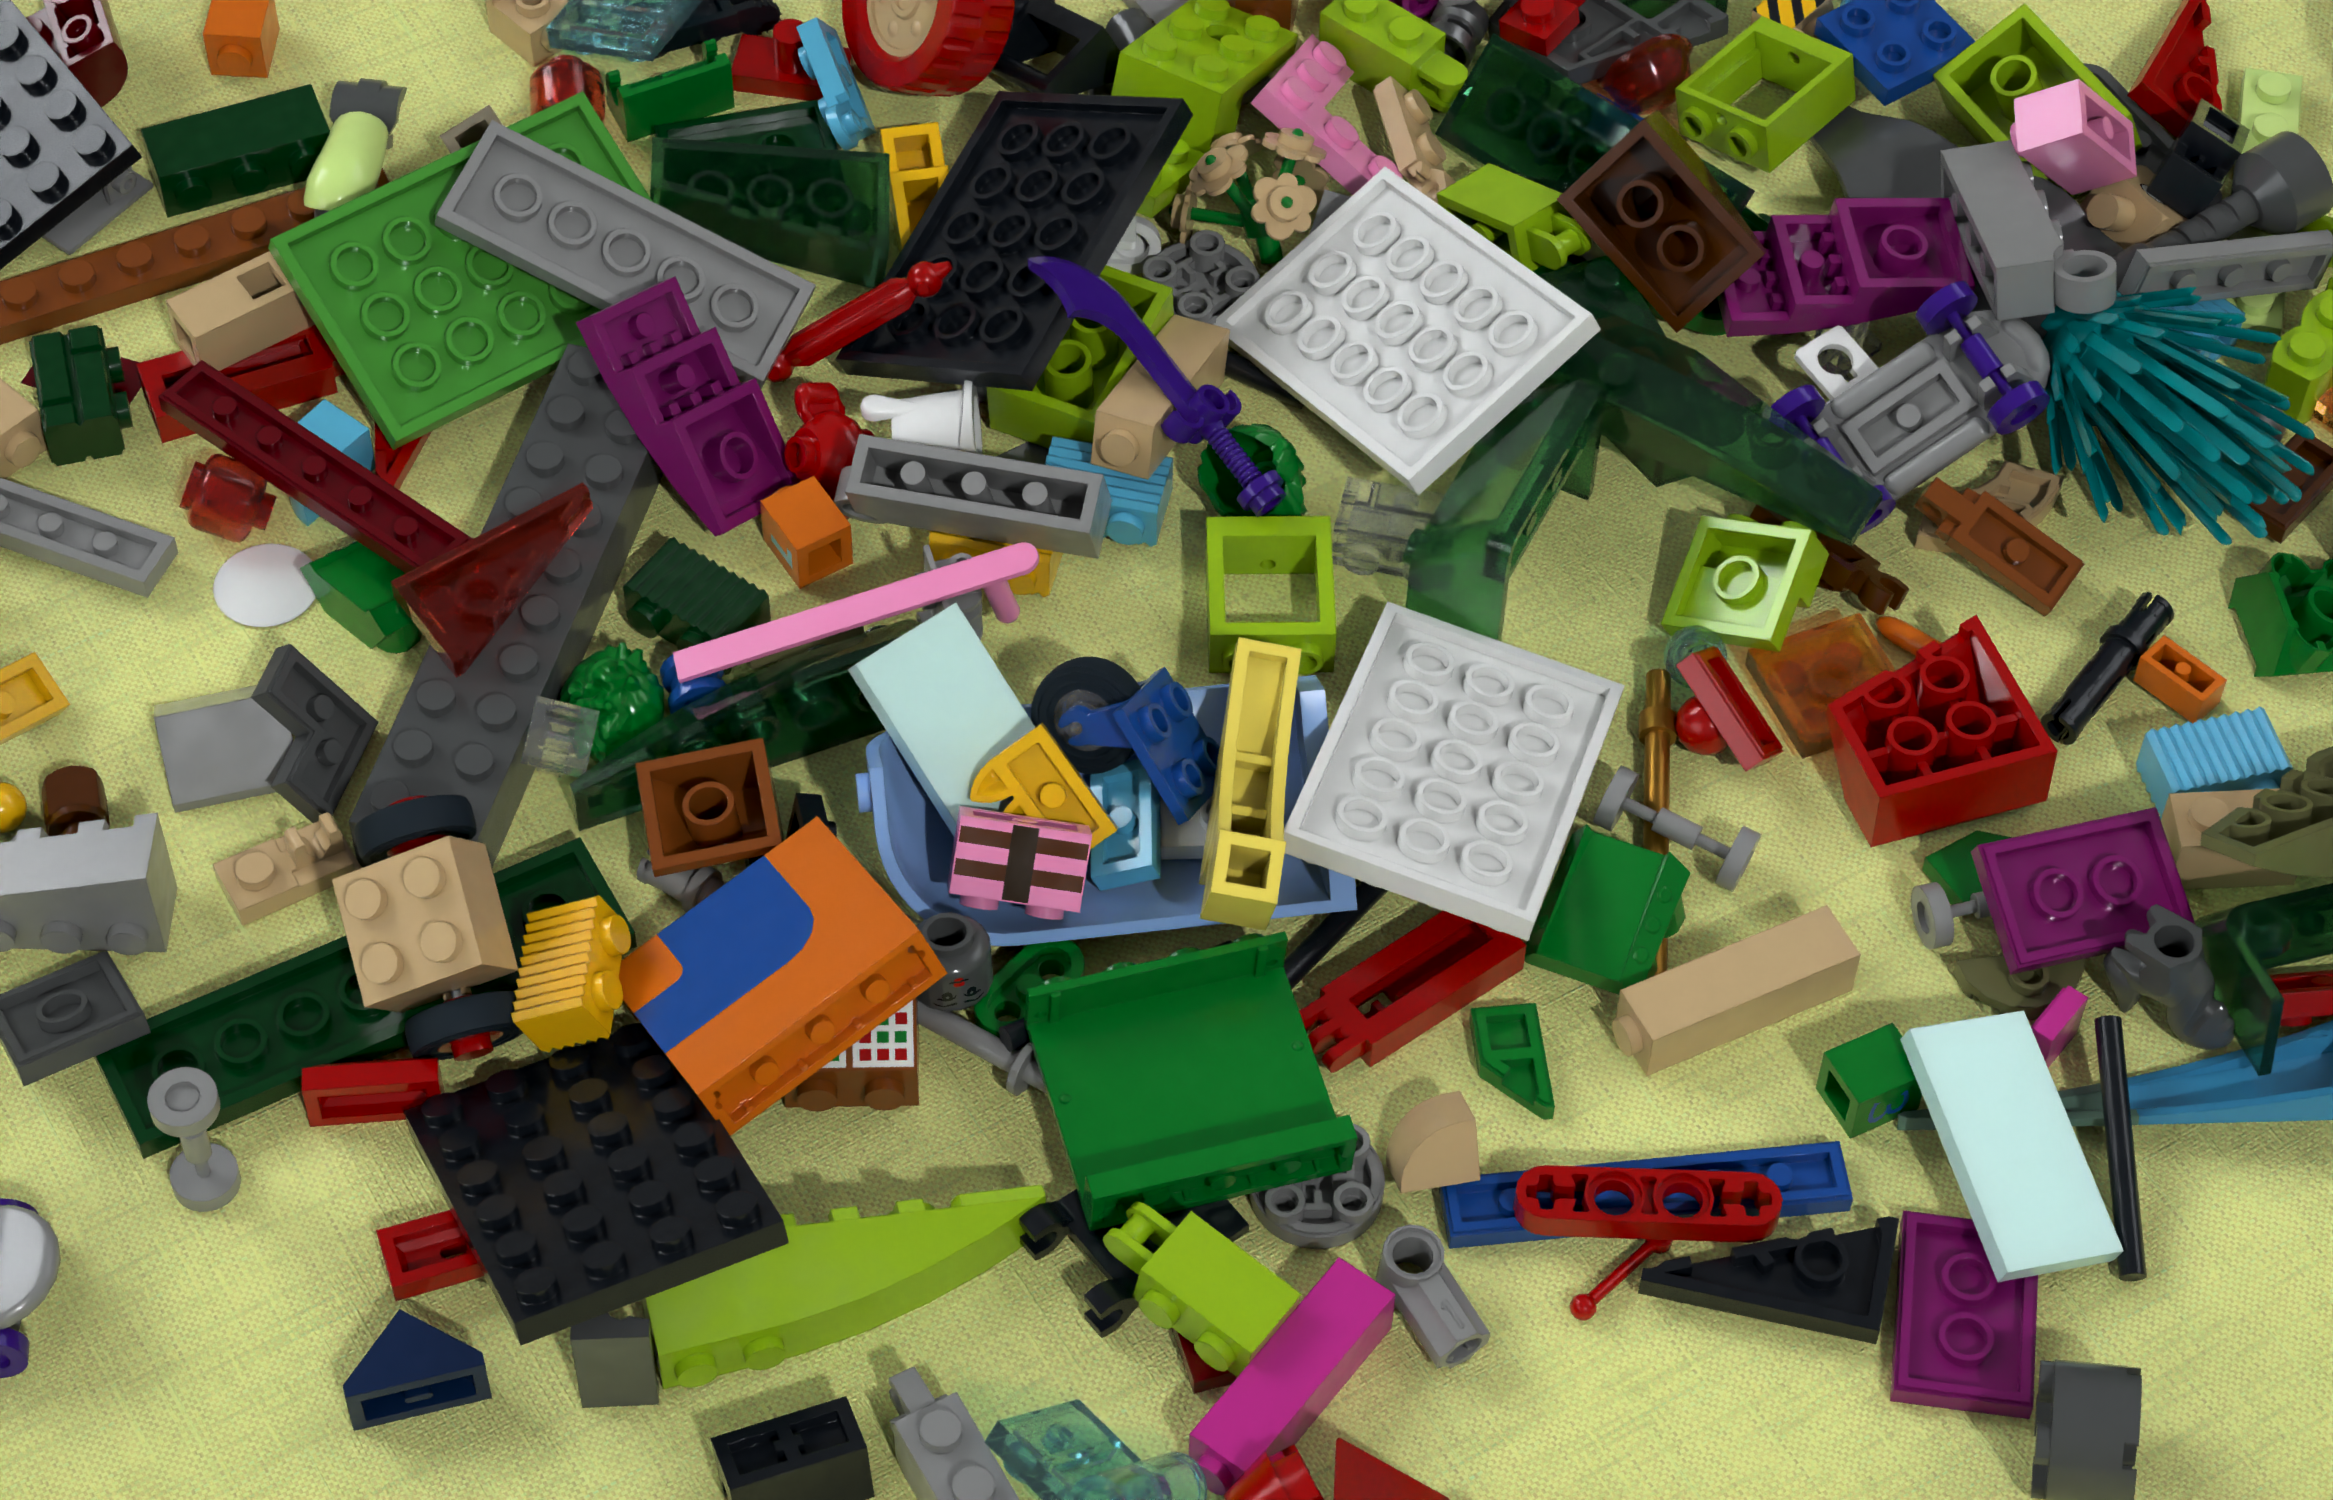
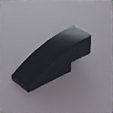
M2201 98L2163 158L2146 192L2187 219L2195 217V215L2204 211L2223 186L2227 173L2242 153L2250 129Z

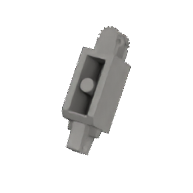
M914 1366L889 1378V1385L891 1386L889 1390L890 1399L899 1414L898 1417L889 1420L890 1428L894 1434L895 1455L900 1469L917 1500H1019L957 1392L949 1396L945 1394L935 1399Z

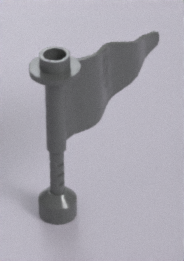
M1850 106L1845 108L1809 139L1835 172L1845 198H1941L1940 150L1959 148L1933 130L1913 121L1865 113ZM2283 131L2238 157L2235 163L2232 193L2230 196L2147 244L2135 243L2126 249L2120 247L2101 232L2099 228L2094 227L2089 222L2086 212L2061 187L2044 178L2033 176L2035 189H2043L2045 192L2050 219H2058L2060 222L2064 250H2094L2111 256L2117 265L2116 290L2119 289L2137 249L2223 241L2249 225L2272 235L2296 233L2327 215L2333 207V183L2324 161L2309 142L2298 134L2289 131ZM1968 260L1976 286L1974 293L1978 297V302L1971 312L1992 310ZM2048 314L2019 318L2027 322L2040 335L2043 341L2048 331L2040 325Z

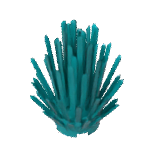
M2197 287L2123 295L2116 290V300L2110 308L2091 314L2071 313L2056 306L2055 313L2048 314L2040 325L2048 331L2043 339V343L2049 353L2051 368L2045 391L2050 396V402L2046 407V424L2049 426L2052 469L2056 476L2062 467L2061 437L2066 466L2070 471H2073L2076 464V451L2082 474L2084 475L2085 473L2098 515L2103 523H2105L2109 513L2106 503L2111 501L2115 510L2122 512L2123 501L2092 426H2097L2156 531L2161 535H2168L2169 528L2154 501L2180 535L2183 526H2186L2185 514L2162 487L2161 482L2129 442L2217 541L2223 545H2230L2232 543L2231 537L2216 522L2217 515L2221 516L2224 508L2251 534L2257 538H2264L2268 535L2265 529L2267 525L2263 517L2247 504L2251 502L2257 505L2263 504L2267 500V495L2281 505L2286 504L2290 499L2294 502L2301 500L2302 492L2300 488L2282 474L2292 470V468L2279 457L2310 476L2314 475L2312 464L2272 437L2282 434L2281 431L2226 396L2239 401L2294 433L2313 440L2315 434L2311 428L2275 409L2288 410L2290 408L2288 398L2290 397L2185 346L2253 364H2264L2266 362L2265 357L2257 352L2223 344L2216 339L2169 328L2269 344L2281 340L2280 336L2270 332L2225 326L2226 324L2237 325L2245 322L2246 318L2238 313L2152 309L2194 305L2202 299L2201 296L2192 295Z

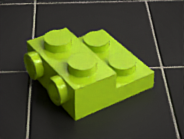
M1729 514L1727 518L1702 515L1661 625L1670 636L1780 652L1796 607L1809 608L1829 553L1817 538L1816 532L1798 522L1785 521L1782 522L1781 526L1758 523L1754 519L1740 514Z

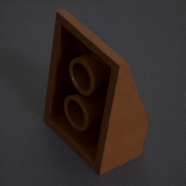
M1658 110L1641 120L1557 198L1559 203L1676 333L1767 253L1700 157Z

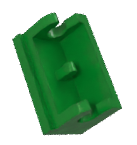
M715 38L702 43L703 61L673 71L671 70L652 78L621 86L618 69L606 73L607 106L627 142L654 134V126L700 119L735 108L731 62L726 53L717 55L718 49Z

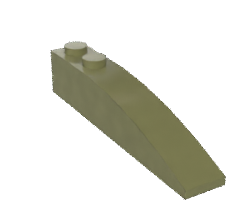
M2333 746L2308 757L2306 771L2302 772L2291 769L2281 777L2279 790L2274 791L2265 788L2256 794L2253 800V808L2238 807L2202 832L2200 845L2257 868L2295 876L2333 878Z

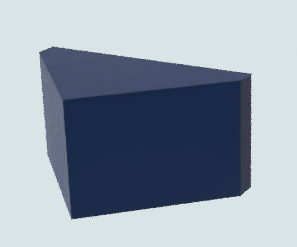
M399 1309L343 1384L344 1395L354 1431L492 1398L484 1357L481 1351Z

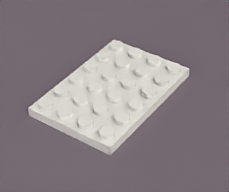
M1387 167L1382 168L1216 318V323L1212 324L1230 329L1229 346L1244 358L1250 360L1263 373L1418 496L1601 330L1592 313Z
M1387 601L1284 828L1285 854L1528 941L1625 685Z

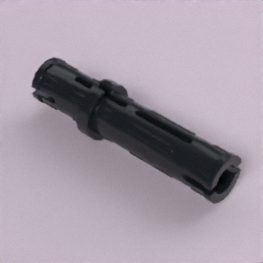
M2142 593L2125 618L2118 625H2112L2100 637V643L2103 644L2099 647V650L2082 668L2061 697L2041 718V724L2051 739L2059 742L2062 735L2068 730V733L2062 739L2063 744H2073L2087 723L2099 711L2123 678L2130 671L2137 669L2140 656L2148 650L2156 637L2174 619L2173 608L2167 600L2157 594L2147 608V604L2153 598L2152 593Z

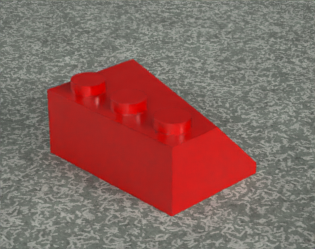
M1977 615L1961 623L1958 633L1941 644L1933 640L1918 649L1913 661L1894 672L1888 670L1880 672L1827 705L1826 715L1844 799L1870 847L2047 801L2058 751Z

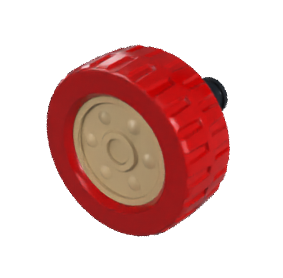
M842 0V19L851 55L861 72L874 84L886 90L912 95L951 97L969 91L982 82L991 72L1006 45L1013 18L1030 0Z

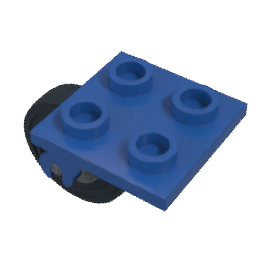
M1079 657L1057 666L1038 686L1032 702L1031 720L1035 727L1043 722L1079 773L1098 774L1110 771L1122 765L1135 753L1178 825L1189 821L1212 796L1220 747L1214 739L1205 735L1192 713L1193 706L1187 691L1181 684L1173 681L1165 667L1155 671L1147 680L1136 682L1125 669L1112 661L1099 657Z

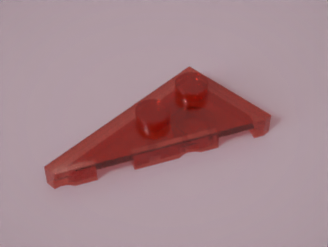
M582 482L391 581L393 596L456 678L468 670L593 509L589 489Z

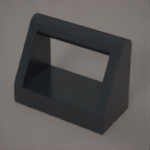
M1030 0L1013 18L1006 45L991 72L1029 92L1079 94L1114 82L1120 50L1103 26L1050 0ZM1053 51L1065 56L1048 74L1023 63Z

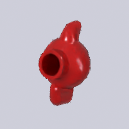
M829 382L801 383L794 391V402L797 415L803 421V425L786 443L784 452L785 462L788 469L795 473L800 481L815 476L834 502L841 470L846 466L852 465L859 434L874 436V434L868 429H861L855 420L845 415V406L840 400L838 389Z

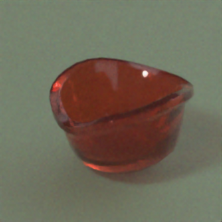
M1663 34L1653 37L1617 59L1611 65L1606 75L1597 79V83L1626 112L1641 116L1652 114L1656 110H1663L1676 102L1675 88L1691 75L1689 57L1693 50V45L1688 38L1677 34Z

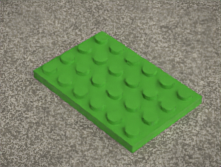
M583 91L507 127L652 201ZM480 140L270 239L269 251L393 450L556 370L568 343L587 347L576 322L600 311V309L435 226L437 212Z

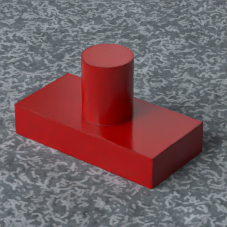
M797 19L779 21L773 28V38L742 34L732 65L733 91L806 101L823 98L817 79L812 80L808 76L798 56V48L802 47L803 44L796 27L803 24V22ZM843 47L853 72L855 61L849 48Z

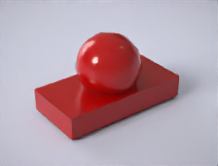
M1712 646L1694 652L1676 664V667L1695 694V696L1690 697L1680 707L1675 723L1679 742L1689 751L1699 755H1715L1723 752L1729 746L1745 772L1769 762L1783 752V746L1718 647Z

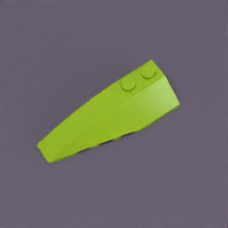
M1034 1185L959 1194L951 1201L950 1207L935 1209L929 1203H924L923 1198L896 1201L893 1211L889 1214L861 1218L857 1206L830 1209L829 1221L797 1225L794 1213L780 1215L784 1221L789 1240L788 1244L641 1300L644 1318L650 1320L652 1349L663 1390L680 1385L688 1388L699 1387L711 1382L719 1375L747 1368L752 1370L769 1369L777 1366L786 1358L798 1356L864 1333L932 1302L989 1270L1023 1247L1020 1243V1236L1026 1232L1019 1225V1218L1031 1208L1046 1203L1043 1186Z

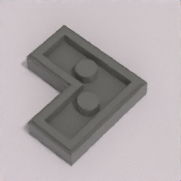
M288 644L275 649L251 698L295 736L271 788L312 823L319 821V815L328 812L333 816L378 721L295 647Z

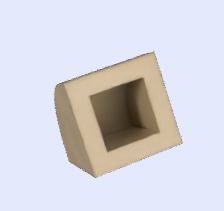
M1460 1091L1440 1094L1419 1103L1407 1112L1392 1132L1387 1147L1386 1165L1400 1193L1480 1181L1476 1119Z

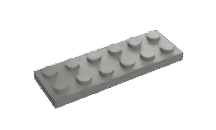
M494 120L490 122L437 212L435 226L600 310L661 281L676 276L699 331L703 332L716 327L738 379L745 382L756 378L760 389H762L810 301L816 286L800 276Z

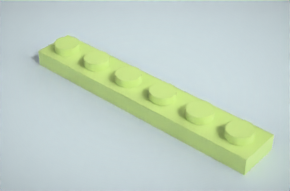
M2245 68L2241 82L2238 122L2250 129L2241 154L2280 132L2289 131L2298 134L2303 76ZM2249 225L2230 235L2227 240L2271 236L2272 234ZM2285 292L2226 299L2245 312L2244 317L2246 321L2242 323L2241 328L2270 332L2280 336L2283 325Z

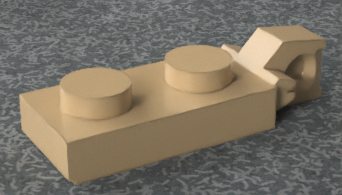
M1389 76L1374 86L1373 92L1398 171L1409 180L1413 187L1438 204L1437 193L1454 184L1456 180L1444 171L1442 162L1446 160V153L1439 140L1432 133L1428 122L1433 118L1431 108L1419 91L1413 89L1409 92L1392 76Z

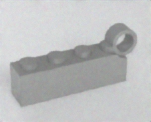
M2011 140L1940 150L1941 198H1949L1966 256L1997 321L2055 313V304L2065 311L2077 314L2097 313L2110 308L2114 304L2117 286L2116 261L2108 254L2099 251L2064 250L2060 222L2058 219H2050L2045 192L2043 189H2035L2030 162L2021 161Z
M859 434L852 465L846 466L841 470L834 503L843 515L863 522L875 524L890 523L1008 544L1026 542L1032 544L1037 549L1099 559L1112 499L1103 474Z

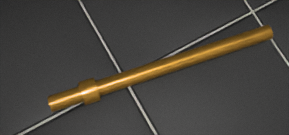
M1652 669L1647 672L1645 709L1639 714V741L1645 745L1644 805L1657 812L1662 807L1669 810L1670 746L1677 739L1675 730L1677 715L1671 709V674L1665 669ZM1644 820L1643 848L1666 855L1669 852V839L1652 831L1653 824ZM1663 938L1656 955L1658 969L1655 975L1667 971L1668 938Z

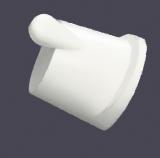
M964 380L962 389L903 399L877 394L868 395L862 399L860 408L862 417L865 420L876 422L891 419L893 440L983 454L977 388L973 386L972 381Z

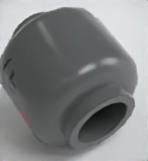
M952 912L939 913L923 920L917 925V928L921 931L948 974L917 996V1001L931 1009L945 1012L960 1011L976 1005L987 995L993 982L991 943L988 933L982 924L972 918Z

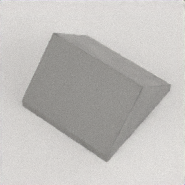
M257 685L155 705L154 721L175 813L276 792L271 788V785L293 743V737L289 730L251 698Z

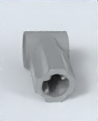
M1406 1225L1398 1227L1391 1232L1383 1245L1376 1282L1395 1293L1394 1308L1400 1310L1437 1369L1441 1367H1449L1451 1369L1469 1360L1480 1348L1488 1343L1490 1332L1445 1265L1444 1247L1441 1240L1433 1231L1419 1225ZM1403 1262L1412 1263L1419 1266L1423 1272L1418 1274L1407 1273L1396 1264Z

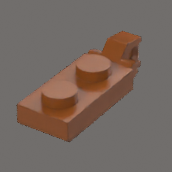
M1936 477L1927 486L1914 505L1916 509L1938 525L1934 533L1942 541H1946L1945 545L2045 617L2052 611L2084 566L2081 559L1985 490L1980 495L1966 488L1960 494Z

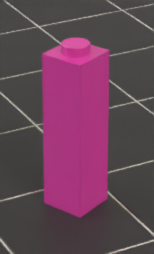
M1339 1257L1189 1434L1188 1467L1192 1469V1473L1199 1483L1214 1494L1224 1495L1264 1450H1266L1270 1457L1296 1444L1391 1330L1395 1293Z

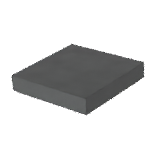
M102 951L0 994V1043L23 1086L151 1033L145 1014L107 951Z

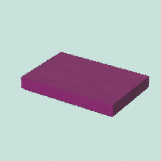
M2156 807L1980 844L1971 851L2010 975L2108 954L2114 947L2126 949L2124 937L2128 930L2134 929L2147 933L2150 929L2147 921V912L2155 904L2195 924Z
M1903 1210L1899 1233L1890 1401L2030 1419L2034 1403L2038 1275L1997 1282L1972 1219Z

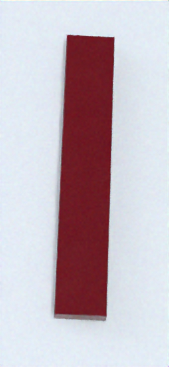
M201 360L158 396L163 412L431 591L438 588L469 560L475 547L473 538L205 361Z

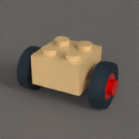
M461 795L411 796L395 801L388 807L361 819L354 827V837L362 861L369 866L332 879L364 1007L403 1013L442 998L445 1001L421 1011L405 1022V1035L413 1058L429 1057L438 1058V1060L452 1058L455 1061L471 1060L491 1053L494 1047L507 1043L523 1034L513 1023L511 1013L515 1011L512 1002L517 1000L515 992L495 991L472 994L471 988L518 971V966L486 844L471 841L477 833L476 821L469 800Z

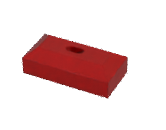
M417 1057L335 1063L302 1068V1095L310 1127L406 1120L404 1110L423 1104L434 1095L445 1093L438 1058Z
M450 1210L376 1230L395 1301L484 1276ZM464 1253V1254H461V1255H458V1256L446 1258V1257L453 1256V1255H456V1254Z

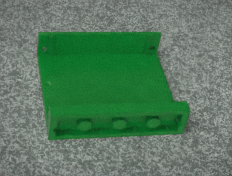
M1285 931L1266 936L1257 933L1247 934L1235 939L1230 944L1203 950L1193 947L1183 948L1171 953L1166 958L1140 964L1120 962L1107 967L1100 973L1073 979L1066 976L1053 977L1040 983L1037 987L1026 989L1024 1024L1090 1231L1125 1223L1128 1220L1126 1211L1136 1201L1145 1203L1162 1215L1346 1172L1352 1169L1358 1137L1350 1114L1336 1117L1284 969L1288 943Z

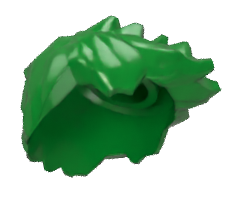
M1242 424L1228 429L1229 433L1236 439V442L1247 453V456L1258 467V471L1262 472V475L1268 471L1276 470L1284 480L1281 488L1286 493L1285 498L1275 508L1262 516H1302V514H1305L1307 509L1304 505L1302 487L1306 484V478L1301 473L1304 470V465L1296 455V449L1292 443L1285 439L1279 431L1265 424ZM1207 444V448L1200 455L1202 464L1197 467L1198 480L1215 511L1222 517L1256 516L1252 510L1244 511L1239 505L1237 497L1244 488L1238 483V479L1234 478V474L1226 467L1223 460L1212 449V446Z
M624 642L619 643L617 648L608 644L603 651H597L573 668L572 673L568 676L561 689L560 717L564 721L566 741L572 746L577 763H582L589 756L603 770H606L610 766L615 765L620 754L631 756L635 752L636 747L643 746L647 741H651L663 723L664 688L659 684L657 675L652 674L651 668L647 667L646 661L643 660V650L636 648L631 651Z

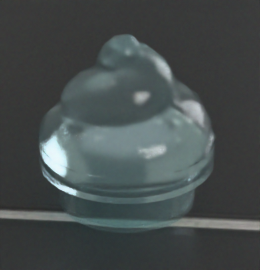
M1690 625L1676 631L1668 640L1664 649V665L1666 670L1670 672L1671 678L1679 685L1690 688L1676 667V664L1692 653L1712 646L1718 647L1727 661V650L1721 637L1711 629L1701 625Z

